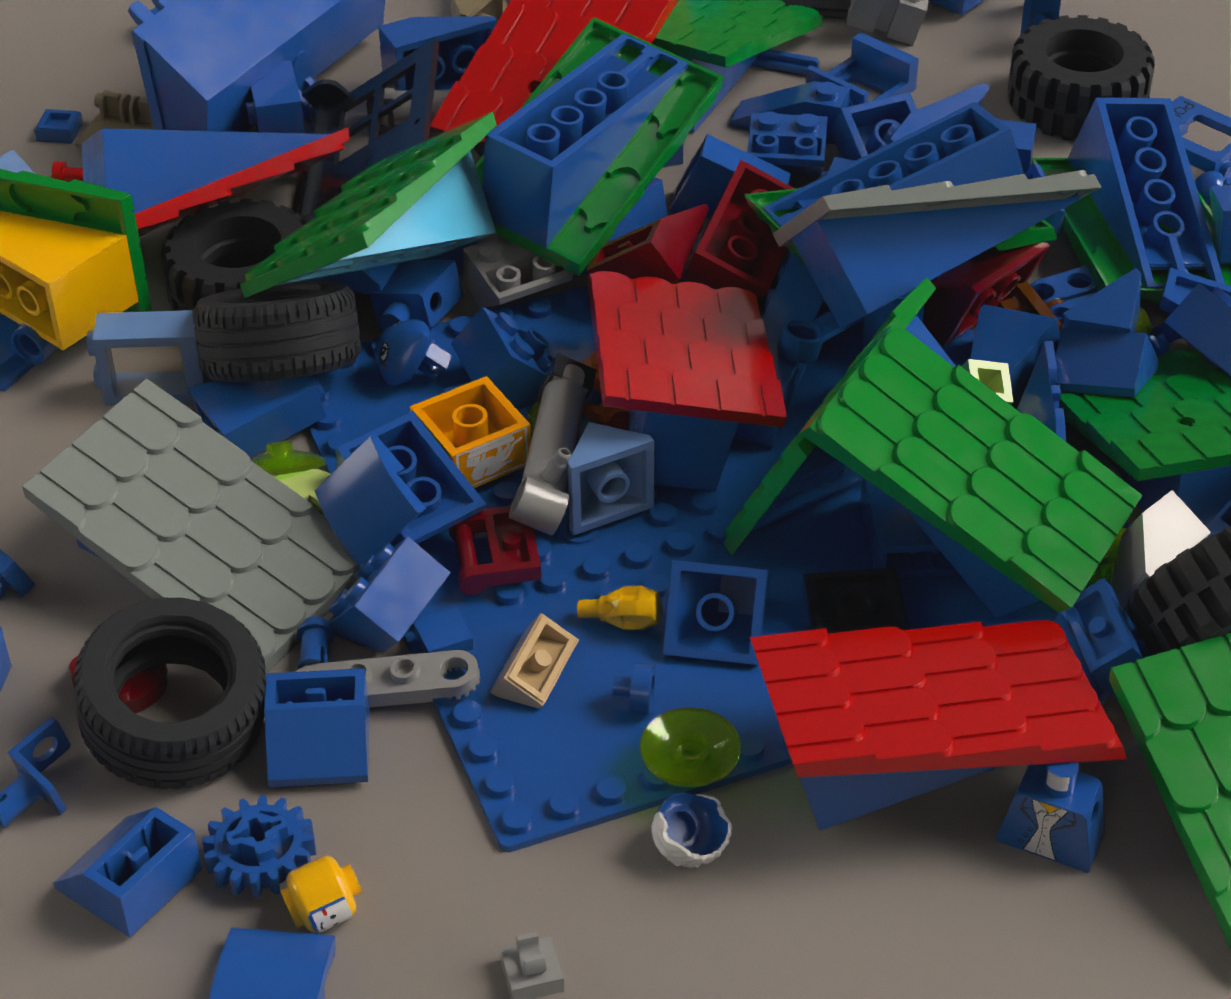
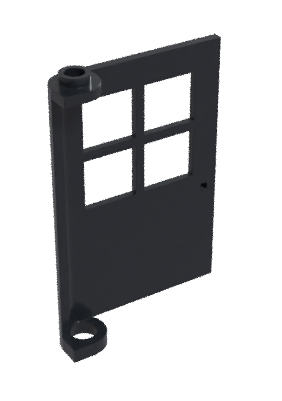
M435 38L351 92L337 81L331 79L319 80L302 91V96L314 107L310 134H333L343 130L345 114L375 95L372 114L349 128L350 138L371 125L368 144L340 162V152L327 159L317 162L313 166L305 168L303 171L297 213L304 220L309 222L314 219V211L343 192L341 185L374 163L429 140L439 42ZM415 69L413 88L383 106L385 88ZM411 100L409 119L379 137L381 118Z

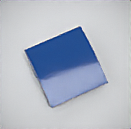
M375 433L370 435L315 490L318 502L330 526L359 566L372 554L376 556L384 545L391 543L427 509L398 476L404 467Z
M231 928L218 961L209 999H325V980L336 954L335 935Z

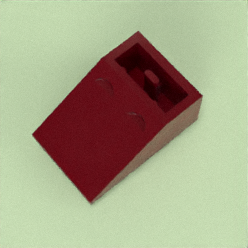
M704 204L660 218L607 242L591 260L586 271L589 275L600 271L616 272L630 279L656 277L664 279L671 284H676L683 275L682 271L688 257L693 252L692 248L696 238L703 229L702 224L709 207Z

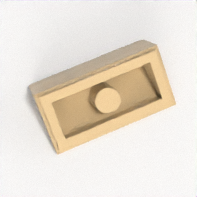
M540 613L524 630L490 693L499 698L541 709L579 639Z

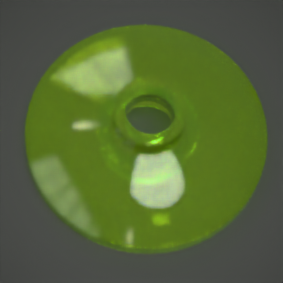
M292 441L266 444L267 453L251 460L271 475L301 472L326 465V458L307 451L293 450Z
M695 707L677 708L660 714L646 726L640 740V753L647 769L662 781L682 787H700L723 779L734 769L740 756V738L734 726L723 716L713 711Z

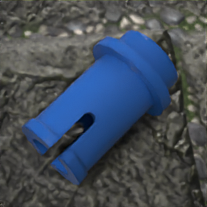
M317 616L309 617L297 629L296 637L301 643L298 669L306 666V664L327 663L329 645L334 640V630L326 619Z

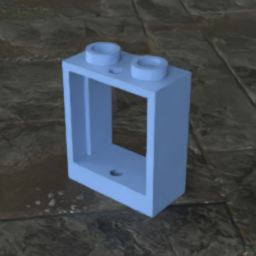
M193 310L97 313L94 330L87 332V351L89 356H95L96 358L93 371L94 384L96 389L102 388L105 405H116L125 396L132 393L133 389L146 378L181 403H193L188 389L197 384L207 383L210 380L199 367V355L197 354L196 347L198 341L195 338L194 326L196 325L193 322ZM180 346L184 371L116 373L111 348Z

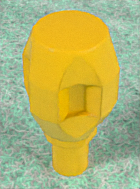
M642 585L623 586L607 595L600 596L599 599L578 600L577 603L579 618H600L602 622H607L625 631L644 630L657 625L662 619L663 606L660 593Z

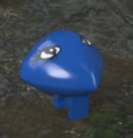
M417 319L405 320L384 329L377 337L374 353L382 379L391 386L411 381L417 369L435 379L440 370L445 371L452 355L431 342L432 336L429 327L422 320Z

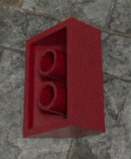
M1042 242L999 252L996 247H992L943 273L936 280L932 279L931 282L936 289L924 304L923 324L943 347L977 325L979 310L983 305L998 307L999 302L1015 298L1016 284L1029 280L1050 245Z

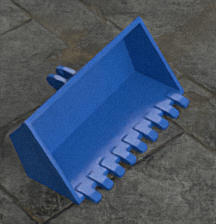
M151 0L159 10L155 15L142 2L135 1L130 5L128 13L138 25L131 33L154 130L246 132L254 126L249 125L246 102H253L251 86L283 61L288 60L292 62L301 98L303 120H310L313 116L314 107L302 96V91L316 82V76L378 29V26L383 25L385 0Z

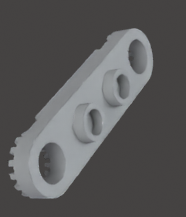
M463 650L316 663L303 666L296 671L365 668L370 708L433 702L434 698L447 697V699H452V697L456 696V699H460L461 695L467 697L470 695V691L474 692L476 685L479 686L480 684L479 679H481L476 658L471 653ZM458 667H460V670L465 668L466 673L461 678L455 680L444 678V675L448 674L447 670L452 672V668H455V670H458Z

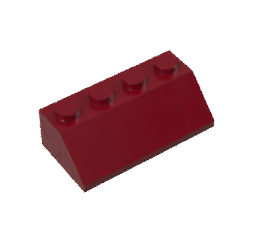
M740 160L723 190L678 283L696 282L717 290L722 287H736L751 291L757 298L765 297L786 253L787 247L778 246L770 227L757 218L755 212L749 207L744 194L795 188Z

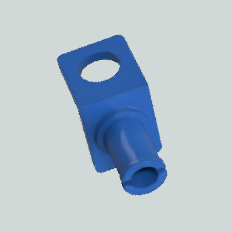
M54 717L46 720L8 751L10 758L18 769L19 777L0 792V825L4 829L38 799L41 802L46 800L60 814L67 810L52 783L41 774L43 770L71 747L61 725ZM53 737L54 740L51 748L44 755L37 758L33 757L36 745L44 738Z

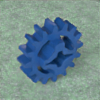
M260 795L257 805L252 806L244 798L240 799L239 810L233 812L231 809L224 807L221 809L223 822L210 821L208 823L210 836L202 838L208 874L214 873L218 887L230 883L232 894L238 896L245 888H251L253 898H259L262 888L267 887L275 895H278L281 890L280 883L286 881L288 873L311 862L310 856L316 855L317 850L311 819H304L303 810L300 806H296L288 811L286 799L282 797L274 805H268L266 795Z

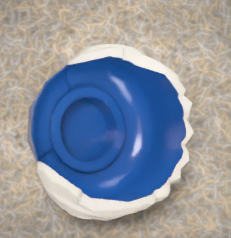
M678 793L673 794L661 804L654 816L651 828L655 846L668 861L672 862L675 866L682 865L686 868H698L702 863L709 864L715 858L721 856L722 851L730 843L729 837H731L732 825L725 816L721 803L717 798L708 795Z

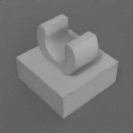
M537 931L517 935L516 944L499 948L500 961L511 999H533L565 991L564 976L551 936L539 939Z

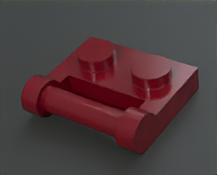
M511 506L485 509L448 528L450 537L455 540L460 566L457 580L459 589L463 594L476 595L490 586L542 580L541 563L533 528L509 519ZM485 532L491 563L478 565L473 536L475 533Z

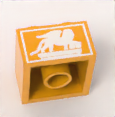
M487 376L410 406V412L413 411L473 488L525 467L531 444V425Z

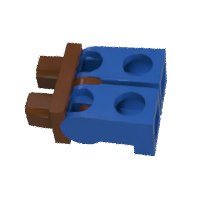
M1085 265L1039 279L1031 284L1028 281L1016 284L1015 298L999 302L998 307L1057 318L1059 332L1061 333V329L1064 328V312L1095 294L1097 287Z

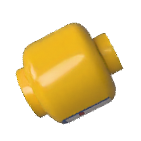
M328 855L291 870L286 877L287 887L280 890L296 928L305 926L309 932L314 934L323 932L352 918L356 913L354 896L363 893L351 865L348 864L340 868L337 861Z

